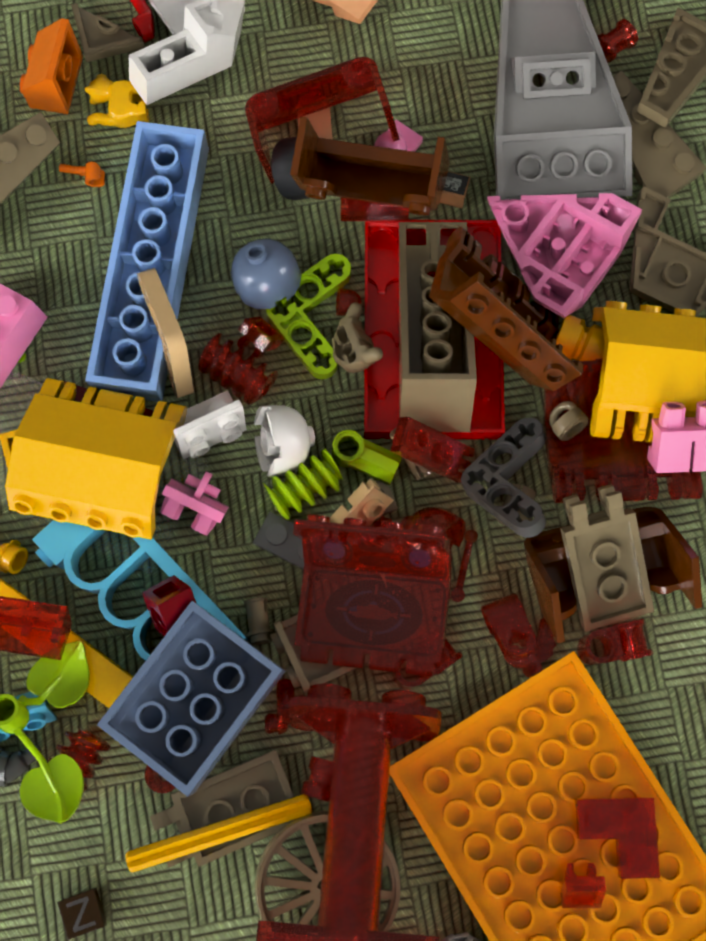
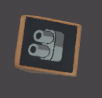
M448 171L440 203L463 209L471 177Z

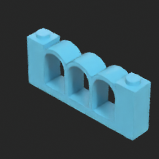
M53 520L32 539L39 547L35 553L49 568L55 564L59 568L65 569L66 575L73 584L87 592L98 594L99 610L107 621L119 628L134 630L132 635L134 648L145 661L151 655L145 639L147 629L153 622L149 610L147 609L135 619L122 620L113 611L112 598L116 589L150 557L168 577L175 575L190 586L195 601L200 607L243 639L249 640L153 537L152 540L132 537L140 547L107 578L95 583H88L82 579L79 574L78 564L85 550L107 530H95L84 525Z

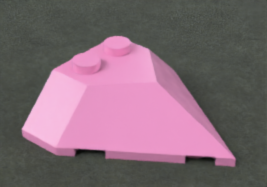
M599 193L598 197L577 198V194L521 195V199L500 200V196H487L490 208L533 300L562 318L583 307L621 255L642 213L641 208L613 193Z

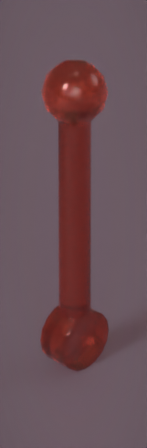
M473 529L467 530L464 534L466 545L456 588L450 593L451 599L458 603L465 597L463 591L472 546L478 539V533Z

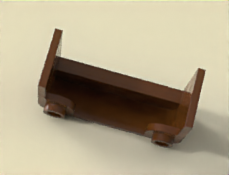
M300 116L290 175L297 185L306 191L305 196L309 198L325 200L326 195L407 207L410 213L428 216L430 211L438 209L450 160L445 137L438 136L434 155L319 138L308 117Z
M655 507L632 509L636 513L650 590L658 594H669L681 589L695 609L701 608L702 593L699 556L662 510ZM562 527L543 531L537 536L526 538L524 541L526 560L541 613L557 643L565 642L562 620L569 618L577 610V600L574 595L560 529Z

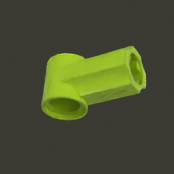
M343 430L333 440L332 458L338 465L353 468L390 486L402 460L401 455L399 456L362 438L359 433L353 430ZM348 441L355 444L358 451L353 456H344L338 450V446Z

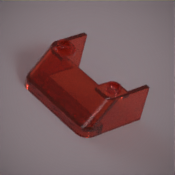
M358 57L256 93L249 98L245 105L248 124L256 153L271 184L274 183L271 155L264 130L300 118V116L303 117L377 91L393 142L400 140L386 92L374 60L368 57Z

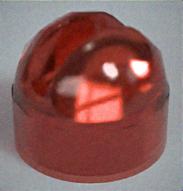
M338 288L336 315L345 316L351 303L358 302L361 304L360 295L351 289Z

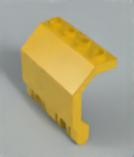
M606 301L605 307H594L592 321L602 322L605 344L599 391L592 407L590 435L592 437L608 438L610 436L611 439H621L624 431L626 411H634L633 440L642 442L645 439L646 442L652 443V419L659 418L663 402L683 403L686 407L685 417L696 416L697 402L706 400V318L695 317L696 310L674 308V315L661 313V306L640 305V311L627 310V303L618 301Z
M46 378L39 393H35L13 438L5 484L9 510L23 515L31 514L50 518L57 522H69L88 526L95 530L103 529L122 533L129 537H141L152 540L156 529L155 503L161 473L175 439L173 430L184 425L187 406L170 403L167 410V402L158 401L150 417L142 415L145 410L144 397L136 396L133 401V395L105 389L98 391L96 387L89 386L82 401L77 402L74 401L76 397L75 383L66 382L64 385L62 380Z

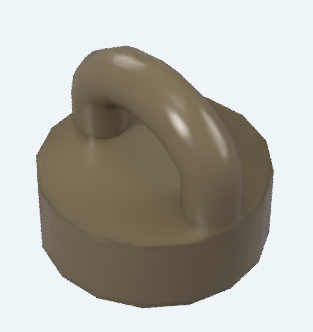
M572 401L558 404L551 412L549 418L552 431L561 441L574 438L588 423L586 414ZM569 410L559 418L560 414L563 411Z

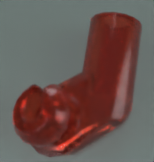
M289 679L279 680L276 684L277 714L268 713L265 716V731L268 734L278 732V735H281L288 730L295 711V689Z

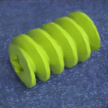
M326 448L321 451L322 461L315 455L309 456L310 468L300 463L297 475L291 470L285 473V482L277 476H273L271 478L272 489L263 483L277 511L286 520L290 519L289 507L291 506L297 512H303L302 500L314 506L315 493H318L323 499H327L326 487L330 486L337 493L340 492L339 480L343 478Z

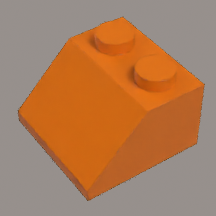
M61 18L39 30L34 44L29 46V64L26 74L23 73L20 79V92L25 97L30 108L62 114L69 113L83 59V54L69 19Z

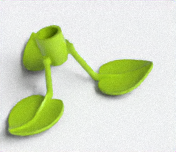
M81 641L62 645L44 655L33 665L28 673L26 686L32 694L38 696L37 698H27L22 695L17 700L10 694L0 695V729L6 733L15 734L41 766L31 769L24 776L19 789L21 802L32 815L60 824L68 821L80 804L84 790L82 770L79 764L66 754L57 755L47 763L44 756L24 733L23 729L29 721L27 705H41L47 700L55 708H65L75 704L86 693L90 683V671L85 647Z

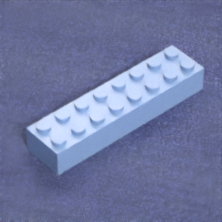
M137 121L85 378L88 386L96 387L98 391L105 389L133 395V398L139 396L149 401H163L168 373L162 341L142 294L137 273L153 268L156 269L178 320L209 152L205 131L202 129Z

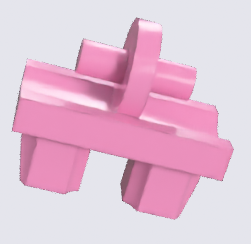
M206 471L202 479L188 474L184 483L191 487L171 479L162 492L165 498L160 513L173 520H178L186 506L198 512L191 528L207 536L217 522L221 523L229 506L215 500L221 489L209 484L213 474Z

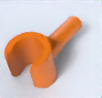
M88 162L85 166L59 165L60 172L85 176V184L88 186L102 187L105 184V172L96 162Z

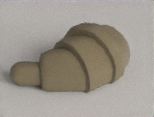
M358 302L350 304L345 317L340 319L335 335L332 338L335 362L350 373L361 372L383 357L381 348L374 347L372 339L362 329V322L359 320L362 306Z

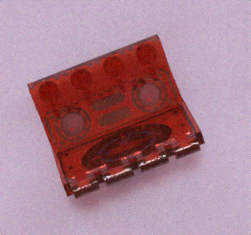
M307 515V520L295 519L293 535L302 540L304 572L294 643L295 646L301 647V662L327 664L329 651L334 650L333 665L363 669L365 655L369 654L370 670L400 673L402 658L407 659L406 674L433 677L435 662L443 663L451 588L450 537L446 533H441V527L433 525H419L418 531L405 530L403 529L404 524L390 521H382L381 527L366 526V520L356 518H344L343 524L329 523L330 518L322 515Z

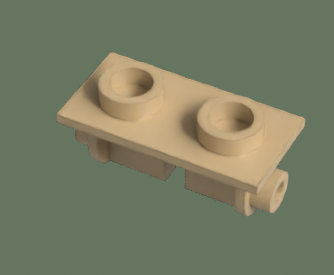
M370 478L367 482L362 481L360 486L347 499L353 507L348 510L344 505H341L324 522L326 526L323 529L364 533L394 500L380 490L381 487L373 479ZM323 531L324 534H340L347 538L351 544H354L361 536L360 534ZM326 536L324 539L332 538V536ZM335 536V538H338V539H340V540H342V541L344 540V539H342V538H340V537H338V536Z

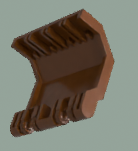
M463 227L457 228L448 238L445 252L438 261L429 297L529 384L555 391L582 375L583 364L579 360L573 363L562 353L563 346L560 343L556 345L557 340L552 338L558 330L559 315L534 300L529 303L530 291L527 285L523 284L503 263L498 262L494 255L489 254L481 260L482 245L476 239L474 240V237Z

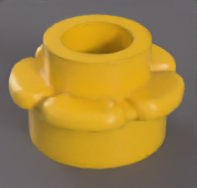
M11 540L10 544H1L0 572L19 573L28 560V550L22 547L18 540Z

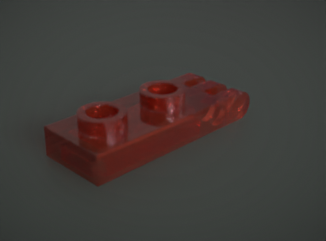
M399 417L390 452L448 479L461 483L462 473L459 472V469L465 470L471 465V462L463 459L462 455L473 457L475 449L410 417Z

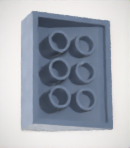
M191 601L98 722L97 726L188 797L195 794L286 670L194 601Z

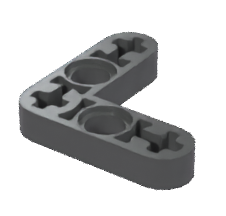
M524 418L516 422L468 466L461 476L462 486L469 498L516 534L526 538L540 534L545 528L546 519L541 506L507 480L545 444L546 436L542 424L535 418ZM510 453L513 455L511 460L505 464L495 463L496 458L501 454ZM475 480H478L480 482L484 480L488 487V490L486 491L481 484L477 482L473 484V482ZM503 494L512 496L508 504L504 506L494 505V500L498 496ZM520 508V511L523 515H525L527 518H531L534 516V520H532L531 522L526 519L522 521L517 511Z

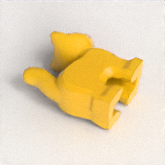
M98 74L89 83L88 87L84 88L85 92L90 95V104H101L109 101L108 113L96 112L90 114L87 117L89 125L100 124L103 126L127 128L136 125L137 121L149 122V110L130 81L118 80L113 82L106 75Z

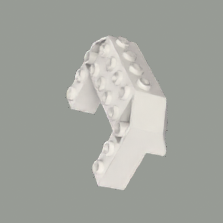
M148 0L172 33V36L129 54V81L146 105L232 66L242 30L245 0Z

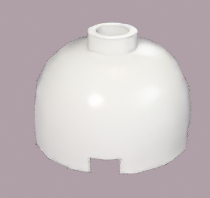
M285 405L259 406L257 409L254 426L261 425L260 436H255V446L262 471H269L268 477L285 475L288 470L296 471L299 464H304L307 460L310 447L315 445L313 427L307 426L306 420L297 410Z

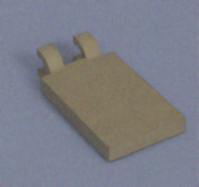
M612 484L598 488L599 498L604 510L588 515L586 503L580 501L577 494L563 498L565 511L571 525L560 529L574 595L577 600L580 623L585 632L655 612L636 513L631 508L623 509L622 493L619 490L615 491Z
M274 750L204 780L193 795L187 797L181 791L171 794L175 806L150 816V820L155 831L176 822L179 833L182 834L293 798L294 794L277 752ZM291 821L167 861L168 868L192 857L195 858L197 866L201 867L277 833Z

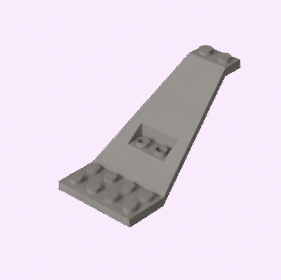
M501 0L494 121L496 196H500V200L521 199V195L577 194V198L598 197L599 193H613L618 197L632 196V125L583 0ZM570 71L574 72L577 77L573 85L566 81V75ZM535 74H540L543 77V84L540 87H536L533 84L532 80Z

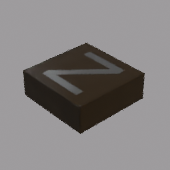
M97 888L57 902L68 940L107 925Z

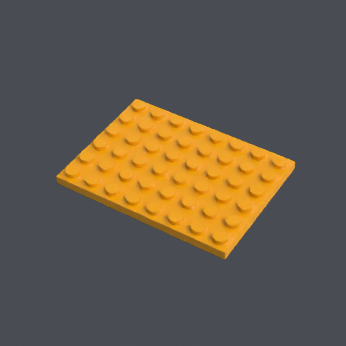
M575 651L570 652L386 768L489 941H706V855Z

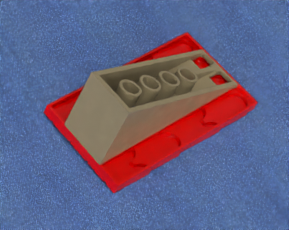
M365 219V333L372 339L374 347L381 348L383 357L364 370V439H391L389 436L390 432L400 426L401 431L404 430L402 424L406 423L410 424L413 433L418 434L421 439L485 440L486 438L488 440H498L505 433L504 361L429 297L438 261L445 252L448 238L459 227H463L474 237V240L476 239L482 245L481 260L492 254L498 259V262H501V229L497 220Z

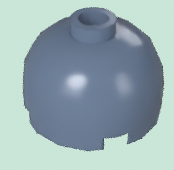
M270 238L257 239L248 242L240 248L233 259L230 272L236 293L247 306L255 309L274 308L277 306L276 302L284 297L288 301L298 290L302 276L292 251L283 243Z

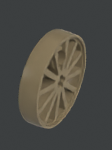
M312 812L286 824L267 844L256 871L255 899L257 909L264 927L274 941H296L319 908L320 921L317 941H327L330 908L334 911L345 941H354L340 903L375 929L363 941H381L395 919L400 901L399 869L391 848L371 825L356 816L344 812ZM331 822L330 835L324 843V852L327 857L324 866L310 833L309 825ZM343 823L355 827L361 833L356 839L351 833L340 830V824ZM298 830H301L316 870L282 846V843ZM341 838L348 839L352 844L350 856L343 860L336 859L332 855L333 844ZM371 838L378 845L383 856L357 869L346 872L348 867L357 861L361 849L368 839ZM277 853L308 878L267 875V870L274 854ZM388 866L390 874L389 889L349 884ZM329 876L333 877V883L337 889L335 891L329 890L326 895H322V889L318 885L319 881L326 882ZM266 885L305 890L270 908L266 906ZM347 895L388 899L389 902L381 921L374 918ZM310 902L290 933L284 936L275 926L272 919Z

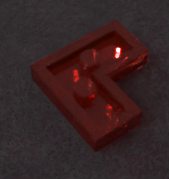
M653 797L575 799L577 838L615 839L619 878H660Z

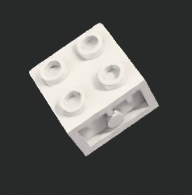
M227 390L188 408L184 425L173 430L174 442L183 460L190 456L191 458L200 457L206 454L210 447L222 441L223 443H230L238 439L242 432L247 430L243 405L240 400L233 401Z

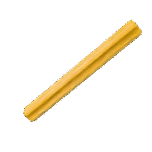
M302 794L130 850L125 854L127 867L130 872H136L312 813L310 799L306 794Z

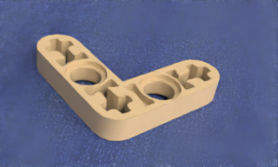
M155 268L137 273L139 285L162 341L167 373L173 392L177 399L193 394L194 388L186 342Z

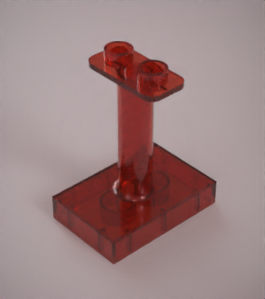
M323 683L310 686L311 688L307 690V696L291 698L289 718L290 725L293 728L317 732L334 744L317 926L258 920L256 941H439V937L380 932L379 918L391 749L410 740L430 741L439 735L442 723L441 711L426 707L425 696L413 691L393 690L385 692L382 695L381 703L351 700L352 692L340 685Z

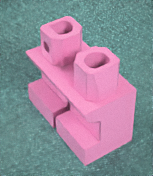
M706 400L697 402L695 417H685L686 407L683 403H662L659 418L652 419L653 441L652 445L648 446L647 460L656 473L689 472L690 468L693 472L706 471Z

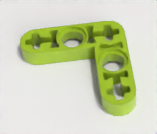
M330 254L302 273L300 286L294 294L296 302L301 305L300 307L296 306L295 301L290 304L291 298L287 301L286 297H284L282 300L277 301L276 304H279L281 307L290 304L287 307L288 314L286 316H283L281 313L274 315L276 313L275 307L266 309L269 322L309 373L318 379L332 377L337 371L338 364L334 360L332 346L306 313L349 282L351 278V264L341 254ZM333 265L335 268L342 266V276L338 277L337 274L329 276L330 266ZM327 276H329V277L326 279V285H327L328 287L325 288V287H324V284H323V282H322V280H323L324 278H326ZM305 283H313L319 290L316 296L305 298L300 295L299 289ZM299 328H305L311 332L312 337L309 342L298 344L292 339L293 332ZM315 346L321 358H330L328 360L329 368L325 369L322 365L317 368L315 367L317 364L316 357L311 351Z

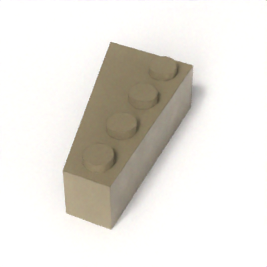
M41 112L0 135V205L14 193L60 144Z

